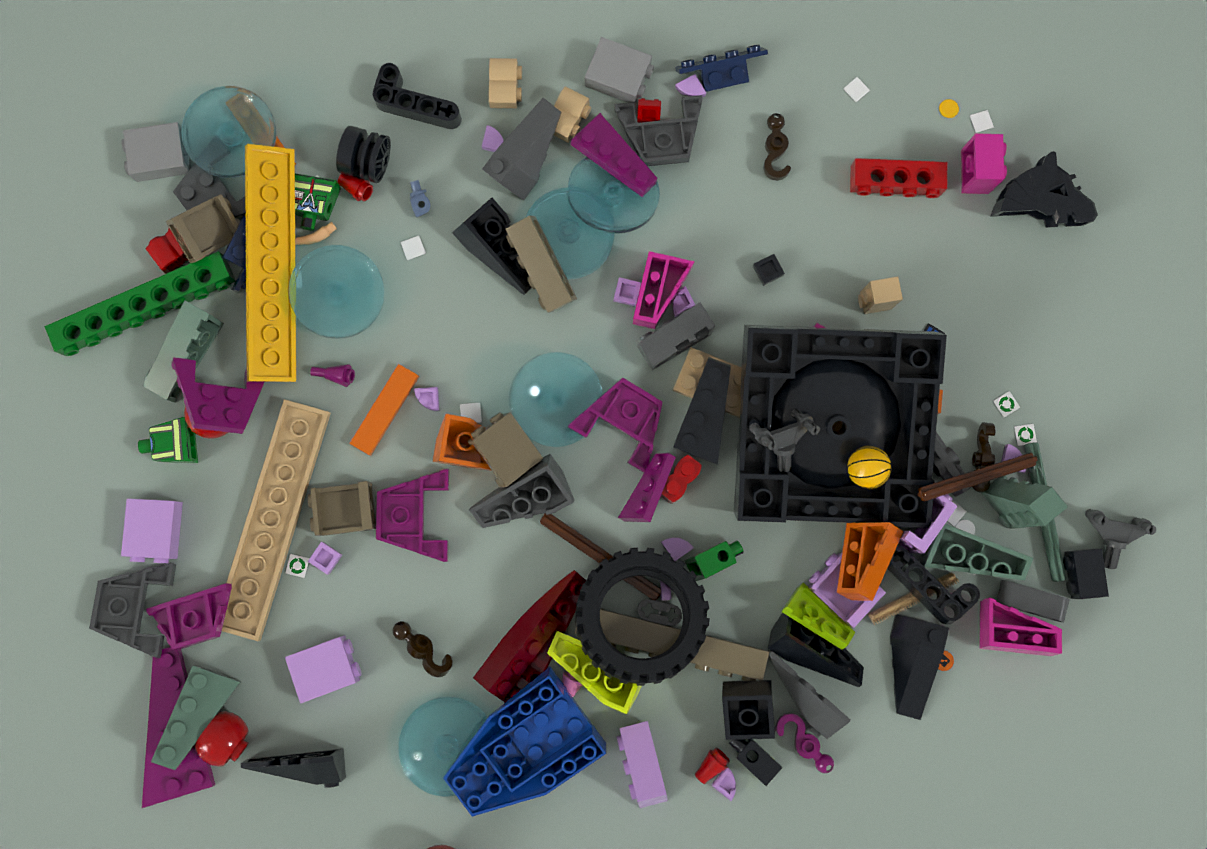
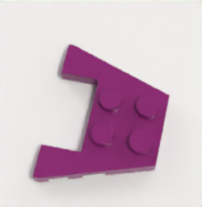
M173 357L171 366L176 372L177 383L182 390L184 404L192 427L243 434L264 382L247 381L246 368L244 389L195 382L196 360Z
M621 378L569 423L567 427L587 438L599 417L639 442L627 463L644 473L649 466L663 402L625 378Z
M443 469L439 472L377 491L376 539L443 562H448V540H424V492L449 491V469Z

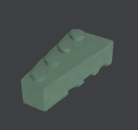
M184 300L151 370L145 377L143 386L166 400L176 403L182 390L178 386L176 372L171 366L173 357L196 360L197 368L224 323Z
M1006 476L999 477L990 484L988 490L981 493L998 513L999 521L1010 529L1045 526L1068 508L1052 487L1038 483L1032 485L1025 480L1018 483V480L1013 477L1010 479Z
M945 524L926 552L922 553L919 562L927 568L1025 581L1033 558Z
M193 665L151 762L176 770L241 681Z

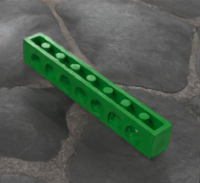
M218 251L197 262L185 265L44 326L54 352L64 356L75 355L79 353V349L86 346H96L107 337L112 338L121 335L123 330L130 327H140L144 324V321L151 318H161L166 315L167 311L172 309H181L184 300L187 302L195 299L202 300L207 298L211 292L228 289L231 286L230 284L236 281L228 261L222 258L223 254ZM211 273L210 280L203 282L204 276ZM189 283V288L182 292L183 285ZM167 292V298L161 301V295ZM146 301L144 309L139 311V305ZM124 310L123 317L118 320L119 312ZM102 320L101 327L96 329L97 322ZM80 329V335L74 338L75 332Z

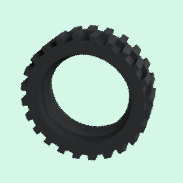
M638 547L630 548L628 553L622 554L619 551L614 553L611 559L607 560L605 558L595 570L592 569L586 582L581 587L577 600L575 614L576 634L578 640L581 641L584 654L590 657L592 665L596 669L599 667L605 672L604 675L609 678L615 677L620 680V683L628 684V682L637 683V686H644L647 683L658 684L667 678L676 676L695 658L707 636L705 633L710 618H707L709 603L704 600L703 594L705 589L703 585L698 586L695 581L697 575L693 570L689 573L684 568L685 563L679 559L678 562H675L669 558L671 554L665 551L663 555L654 553L655 548H647L646 551H638ZM648 576L658 579L675 593L680 602L683 614L680 634L675 643L660 655L651 658L627 656L615 649L603 633L600 623L602 601L607 592L616 583L628 577Z

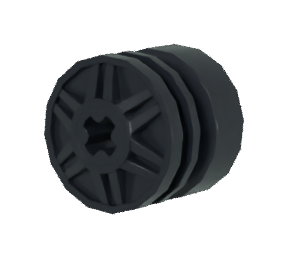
M348 126L344 130L338 145L336 157L337 171L352 177L357 176L360 172V177L363 180L369 179L373 183H379L389 163L390 137L387 135L379 136L376 132H371L368 136L366 129Z

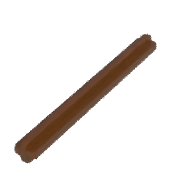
M1028 453L919 488L918 497L922 501H928L1034 467L1038 459L1033 453Z
M545 513L541 518L540 523L596 562L600 563L605 558L609 560L613 557L554 515H546ZM632 576L623 579L652 600L656 601L661 595V588L643 576Z

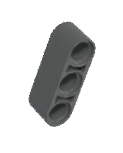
M1001 580L996 602L1026 613L1064 623L1070 599L1011 581Z

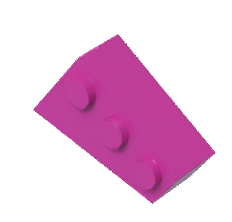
M649 251L632 324L655 329L693 269L695 261Z
M989 597L980 601L979 649L1042 656L1062 654L1061 628L1036 617L1023 614L1018 609L996 602L997 600Z

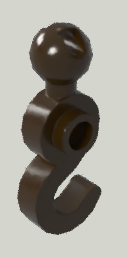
M774 113L767 119L768 128L772 130V133L765 142V149L769 155L765 159L763 169L768 178L779 181L788 176L791 167L787 165L781 171H775L771 166V163L778 160L785 153L789 144L787 136L781 132L785 125L784 117L781 114Z
M982 422L977 434L978 451L974 452L972 456V465L975 466L976 470L995 464V455L992 454L988 440L989 436H995L996 433L993 423ZM990 481L972 486V488L979 493L985 492L990 487Z
M400 621L393 626L392 632L394 637L408 642V653L416 659H423L422 665L428 674L434 677H443L449 672L453 663L449 654L443 658L442 666L436 665L433 662V645L427 636L412 634L410 625L404 621Z

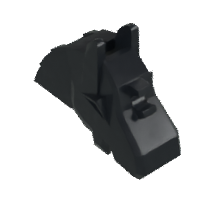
M1052 151L1039 159L1034 168L1025 171L1006 184V187L996 199L990 217L1027 214L1037 220H1043L1045 227L1051 228L1058 227L1059 223H1064L1065 227L1084 226L1094 222L1098 213L1095 203L1080 191L1081 186H1074L1072 180L1077 178L1076 175H1069V173L1057 165L1056 152Z

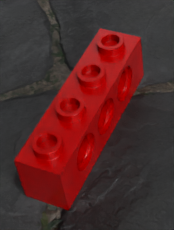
M855 158L851 165L850 192H857V195L866 196L871 193H880V196L884 197L903 194V197L908 198L917 195H925L926 198H938L947 190V162ZM871 175L878 176L880 182L873 181ZM894 176L901 177L903 183L896 182ZM917 177H922L926 184L919 183Z

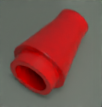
M341 174L338 178V184L357 201L362 200L365 202L371 197L373 186L368 180Z
M716 747L713 751L710 750L695 776L701 783L706 784L710 779L728 768L727 764L730 760L723 751Z

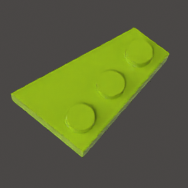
M804 582L796 588L781 611L841 650L849 645L855 634V631L813 593Z

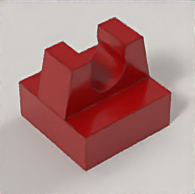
M638 99L637 122L660 121L661 101L659 99Z

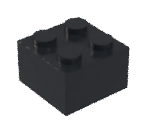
M772 680L723 681L722 703L726 740L775 739Z

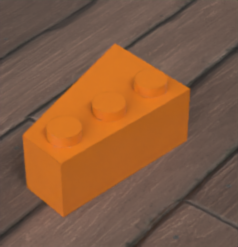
M890 522L847 523L837 593L850 600L873 601L904 531Z

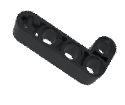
M386 63L381 66L372 94L377 107L381 111L446 129H455L460 126L462 118L459 108L454 102L402 89L403 79L399 68L393 63ZM389 75H396L394 79L387 80ZM382 96H390L386 101H380ZM405 101H411L409 106H402ZM426 107H433L431 112H423Z
M902 546L896 547L887 569L942 624L954 623L980 599L979 589L971 583L961 585L951 594L906 548ZM898 555L900 560L897 562L893 561V558ZM908 564L909 566L903 571L902 568ZM909 571L916 572L919 575V581L911 580ZM927 589L935 591L937 595L935 600L927 596ZM963 590L970 594L971 601H965L962 598L961 592ZM946 606L953 609V618L945 614L944 608Z

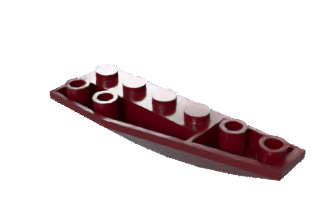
M573 570L548 590L506 633L473 679L488 692L503 702H507L543 673L552 660V657L547 652L557 631L565 634L576 611L580 590L586 579Z

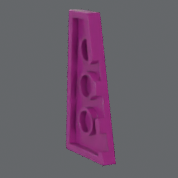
M601 113L572 138L571 145L641 197L656 184L658 178Z

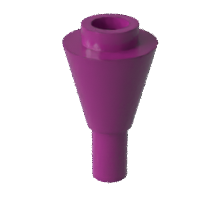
M350 364L326 368L312 367L310 370L311 376L324 377L344 387H348L355 378V371Z

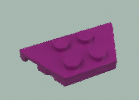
M225 583L147 608L146 612L149 616L155 618L159 624L157 628L161 634L166 636L172 650H179L221 636L232 584Z

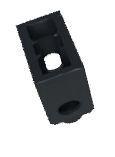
M746 739L731 740L729 742L739 753L736 758L765 786L783 768L753 739L750 742ZM751 750L758 755L755 761L747 757V753Z

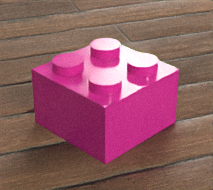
M975 133L961 149L962 193L989 194L1006 178L1007 166L1004 165V156L1007 145L1003 142V134Z

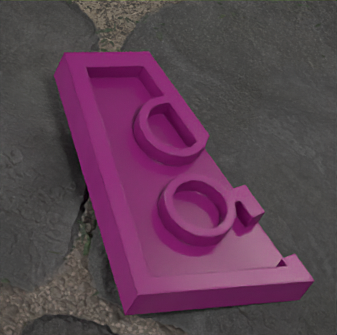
M670 453L654 455L618 516L619 519L624 522H651L676 458Z

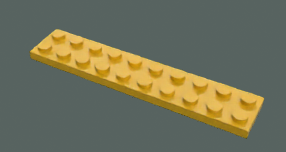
M246 144L247 381L296 382L295 150Z

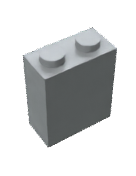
M601 37L585 75V87L627 103L635 102L636 104L637 99H642L646 86L643 84L645 79H650L654 69V65H651L652 56Z
M178 122L123 131L124 139H122L121 144L123 151L126 153L127 160L124 162V168L127 175L131 176L135 181L141 182L185 175L190 170L186 130Z

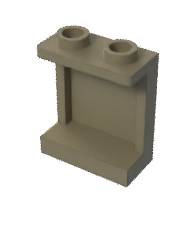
M221 194L166 221L190 263L197 262L210 253L228 245L240 223L231 212L232 206L227 198H223Z
M499 412L489 420L491 424L486 428L480 426L471 433L472 438L468 440V443L475 446L496 475L495 481L499 487H507L541 461L543 457L511 412L505 414Z
M363 481L358 482V484L310 489L311 494H308L309 508H312L313 518H310V528L315 533V536L376 529L371 482Z

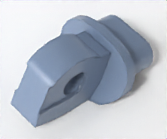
M419 180L410 182L413 193H410V201L416 218L430 210V201L424 194L427 191L426 189H421ZM420 201H423L425 203V206L423 208H420L418 206V203Z

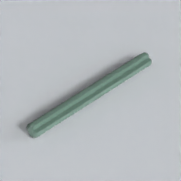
M1038 442L1025 444L1026 454L1033 453L1038 459L1036 466L1029 468L1032 485L1038 483L1047 486ZM1053 519L1047 525L1041 526L1051 579L1053 582H1060L1066 580V573L1055 520Z

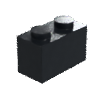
M1102 548L1065 551L1063 563L1068 575L1066 588L1071 595V599L1109 597Z

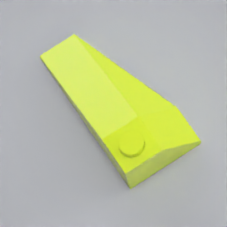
M559 631L556 632L547 654L600 702L627 714L642 686H637V683L630 682L628 684L620 683V680L615 677H607L602 669L599 667L596 669L592 665V660L582 650L580 640Z

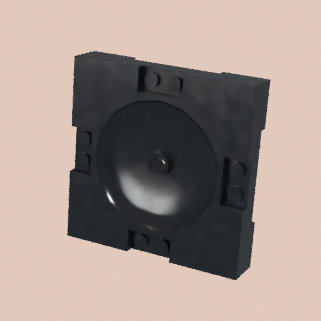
M744 325L739 443H737L734 514L737 521L786 523V520L845 523L890 522L896 527L929 528L932 519L933 499L922 501L918 497L920 487L935 483V480L932 479L939 390L940 384H943L947 335L933 331ZM797 408L803 414H809L813 418V422L820 427V431L818 434L812 435L807 430L795 445V452L791 455L790 470L788 472L778 471L777 455L773 449L770 450L768 447L760 444L755 439V435L749 431V427L752 423H757L761 428H766L771 432L797 423V420L791 417V412ZM837 421H842V428L839 431H833V424ZM861 447H877L883 450L891 461V473L888 480L877 488L867 489L860 487L849 477L848 460Z

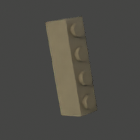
M528 216L506 228L508 233L506 236L507 241L512 248L515 247L519 255L517 260L520 266L526 269L529 275L527 277L528 282L533 289H536L539 295L538 301L542 309L547 310L548 313L554 312L577 300L536 216Z

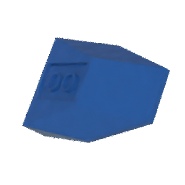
M549 667L488 716L446 772L443 779L473 817L547 795L606 754V742L553 669Z

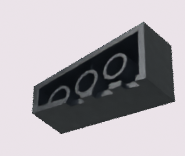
M708 357L673 446L717 465L731 365Z

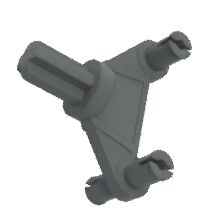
M797 408L791 412V417L797 420V423L771 432L766 428H761L757 423H752L749 427V431L755 435V439L770 450L773 449L777 455L778 471L788 472L790 470L791 455L795 452V445L807 430L812 435L818 434L820 431V427L813 422V418L809 414H803Z
M1088 509L1085 512V516L1101 535L1102 539H1104L1103 544L1107 545L1103 559L1104 566L1108 569L1117 568L1121 549H1126V545L1145 534L1153 535L1156 533V527L1145 518L1140 519L1136 517L1132 519V523L1110 520L1099 510Z

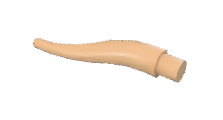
M331 221L312 234L296 237L295 245H310L321 242L331 236L330 234L337 230V228Z

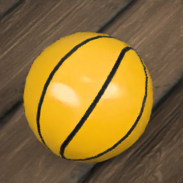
M861 447L848 460L849 477L860 487L867 489L877 488L888 480L891 473V461L888 455L877 447Z

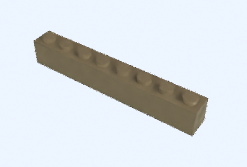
M600 609V623L607 640L614 648L616 644L626 646L625 651L639 654V650L649 652L648 657L660 655L675 643L681 631L679 628ZM706 636L698 654L690 663H694L696 669L709 672V668L718 669V674L732 677L733 673L742 675L741 680L743 681L763 680L769 652Z

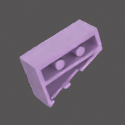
M648 721L619 728L621 735L617 736L620 751L625 750L627 759L623 760L626 775L631 774L633 784L629 785L632 800L637 799L640 808L668 801Z

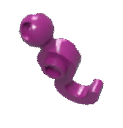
M794 713L781 715L776 721V733L779 736H783L785 724L789 721L795 722L797 726L795 733V749L797 753L806 759L813 758L815 760V767L819 772L824 774L831 772L834 768L833 758L828 754L820 752V742L814 735L805 733L806 728L802 718ZM828 765H831L830 770H826Z

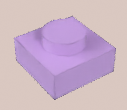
M619 277L613 301L636 307L641 282Z
M321 542L308 562L329 575L343 554L325 542Z

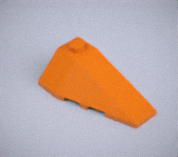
M445 414L436 438L433 462L492 471L475 446L468 443V440L472 438L471 433L482 425L476 423L471 418Z

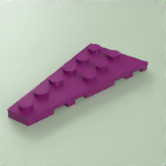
M171 647L162 649L161 658L153 657L142 808L215 786L211 765L205 763L198 756L194 746L176 770L151 762L188 677L181 649L172 650Z

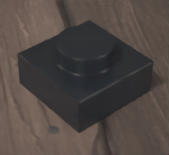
M775 254L753 264V268L763 286L785 274Z

